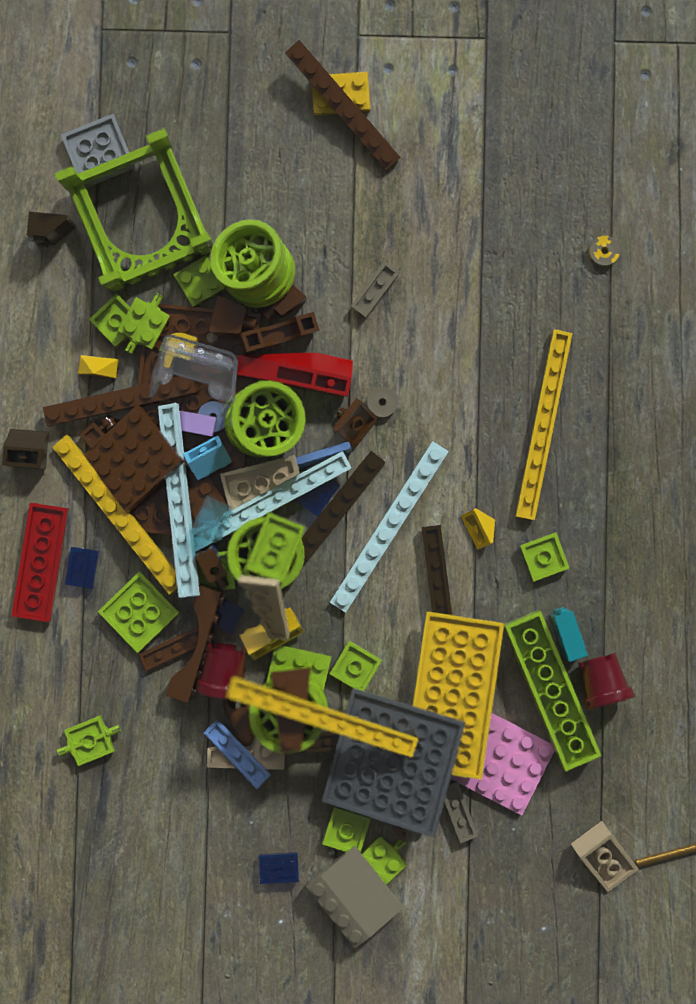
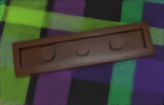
M199 626L138 654L145 672L196 649Z

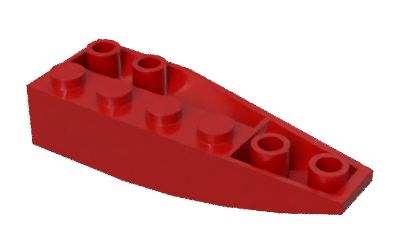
M316 352L237 355L233 374L263 381L279 382L286 386L346 398L349 394L352 379L353 360Z

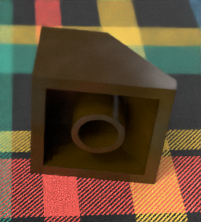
M29 212L27 235L37 246L48 247L49 245L57 244L73 231L76 224L68 215Z

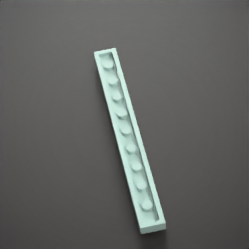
M172 403L158 406L160 430L185 461L179 404ZM184 462L166 478L179 598L200 595L186 466Z
M432 441L331 599V604L345 613L347 612L449 451Z
M343 451L194 530L195 552L236 531L247 521L262 517L352 469Z

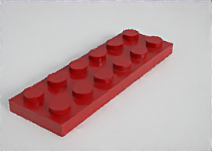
M30 502L12 617L51 622L69 508Z

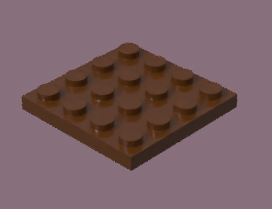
M138 404L109 430L94 448H90L84 454L101 480L127 513H130L185 462L143 407Z

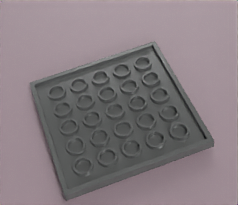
M352 688L346 714L419 739L413 757H409L340 734L322 802L434 838L466 722Z

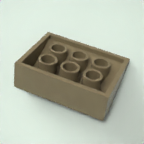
M353 846L313 875L306 885L354 948L369 939L403 909V905L356 846Z

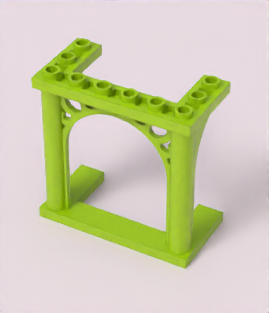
M164 128L146 136L149 145L84 172L78 173L71 166L54 173L57 181L69 191L101 266L103 276L98 277L102 286L108 290H113V292L123 289V285L129 282L131 285L140 282L141 277L146 275L148 277L159 274L158 270L166 268V270L172 269L177 266L176 263L182 260L184 263L194 259V255L199 253L201 255L208 254L213 247V242L208 232L206 233L172 152V144ZM155 155L177 207V228L168 244L159 251L148 255H133L118 249L108 239L85 184ZM185 224L186 230L189 229L190 233L181 231V227ZM179 236H186L190 239V244L188 246H181L178 244L177 238ZM176 246L180 250L170 252V247ZM119 253L120 257L117 259V262L115 263L114 259L116 258L113 254ZM159 255V259L155 260L154 256ZM125 258H129L131 260L130 269L122 271V261ZM138 260H142V261H143L142 266H141V264H139V265L137 266V268L135 269V266H136L135 262L138 261Z

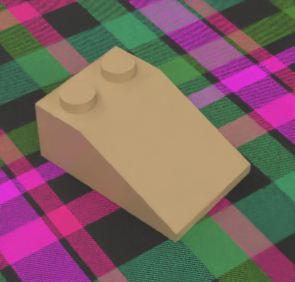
M603 821L571 843L581 860L607 892L639 870Z

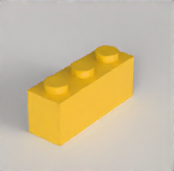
M289 607L288 609L285 608L290 633L288 641L304 633L298 618ZM261 623L246 629L243 634L239 635L253 660L288 642L286 640L270 639Z

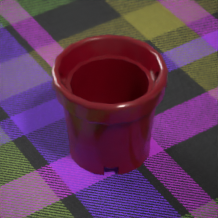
M211 643L208 644L202 675L197 682L196 691L199 694L212 698L232 699L227 697L226 693L232 676L242 680L245 679L246 648L241 646V651H238L234 644L215 643L214 648H212Z
M616 653L579 663L586 695L584 699L586 710L635 697L632 687L628 686Z

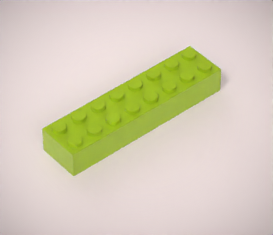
M536 610L505 623V634L561 768L568 771L601 757L599 748L542 612Z

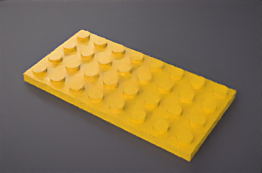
M427 612L413 706L466 722L452 775L482 780L504 623Z

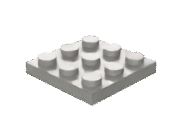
M114 114L61 134L73 167L78 173L130 153ZM134 164L86 183L85 186L87 188L136 167Z

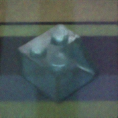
M207 496L190 532L211 542L221 540L225 533V529H223L225 522H229L234 513L231 511L232 507Z

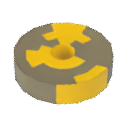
M610 236L597 237L589 247L590 260L599 267L612 265L620 255L618 242ZM601 249H606L607 254H603Z

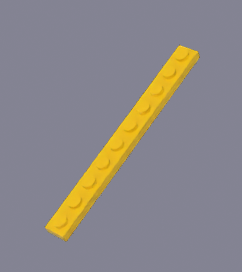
M555 329L552 332L515 517L535 520L573 334L570 332Z
M65 435L52 448L169 595L173 594L178 589L176 569L131 513L125 512L71 437Z
M233 676L226 696L409 757H413L419 739Z

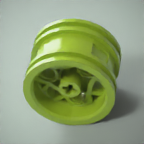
M251 219L236 222L224 229L213 244L210 254L212 271L221 284L227 288L232 297L240 304L253 308L266 307L282 299L291 288L295 278L293 256L275 230L267 223Z
M261 381L241 390L231 399L224 417L225 431L233 446L240 452L256 458L275 456L288 451L298 442L304 431L305 411L301 400L289 387L279 382ZM257 396L264 398L265 403L263 406H259L256 403ZM279 400L285 407L283 411L277 406L276 401ZM241 407L247 408L245 419L239 416ZM280 421L286 423L287 428L285 431L279 429L278 424ZM247 428L254 430L253 438L247 437ZM273 437V447H266L264 438Z
M258 517L241 525L229 542L227 551L228 563L236 580H239L240 576L255 577L251 574V570L246 569L256 544L253 536L256 532L261 531L266 517ZM245 537L247 538L248 543H243ZM302 539L290 567L292 568L287 573L284 583L279 582L280 589L291 584L299 576L303 568L305 551ZM241 547H248L247 559L240 558ZM241 563L246 564L244 569L242 568ZM261 574L257 576V578L271 579Z
M310 678L308 698L311 700V703L328 708L327 698L323 689ZM272 679L263 687L273 690ZM251 705L249 720L255 737L269 750L281 753L279 734L277 735L276 713ZM268 719L274 723L275 729L271 730L266 723ZM304 726V733L307 735L303 736L301 751L316 741L323 728L314 726L312 729ZM300 751L284 752V754L297 753Z

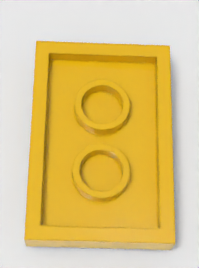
M368 72L329 74L361 112L370 111ZM312 86L314 115L337 114Z

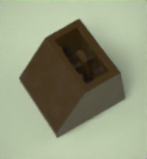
M10 429L3 447L2 466L46 470L49 432Z

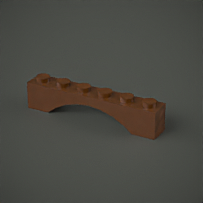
M203 583L199 585L200 595L195 596L193 602L199 623L197 647L188 664L171 677L166 696L187 703L191 698H195L197 693L196 681L201 678L203 671L201 669L202 661L205 662L207 645L212 642L214 633L211 631L213 625H217L220 614H217V611L224 603L223 589L219 590L216 587Z

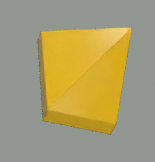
M80 355L78 374L117 379L119 360Z
M476 508L461 515L477 550L493 543L495 519Z

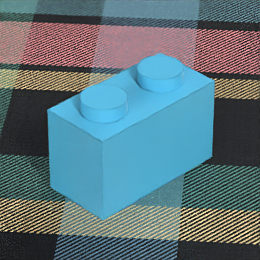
M219 436L184 453L186 461L197 480L209 476L210 473L224 468L232 462Z

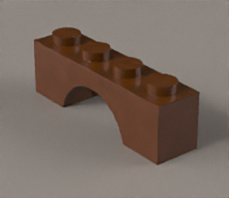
M314 312L272 326L243 332L237 337L244 355L314 334L319 331Z

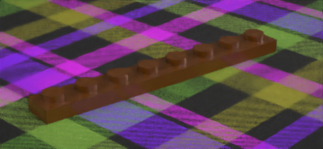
M300 40L285 52L286 56L386 171L401 158Z
M191 373L43 407L46 425L49 427L133 408L137 404L142 406L195 394L197 390L194 376Z

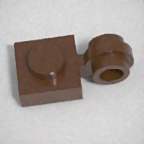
M107 415L100 421L102 424L100 427L96 422H93L79 434L91 449L104 438L105 433L103 431L105 429L109 431L116 425L114 417Z

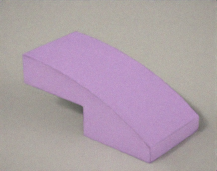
M179 411L182 431L213 437L216 417Z

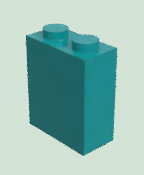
M564 607L554 609L553 614H550L549 617L563 659L571 662L588 656L574 612Z

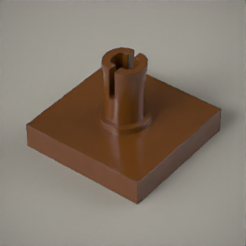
M358 398L353 401L347 410L344 407L339 409L343 414L337 412L336 416L339 420L333 427L354 448L378 420V417Z

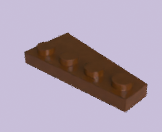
M311 667L271 672L273 690L307 701ZM276 713L281 753L301 751L305 723Z

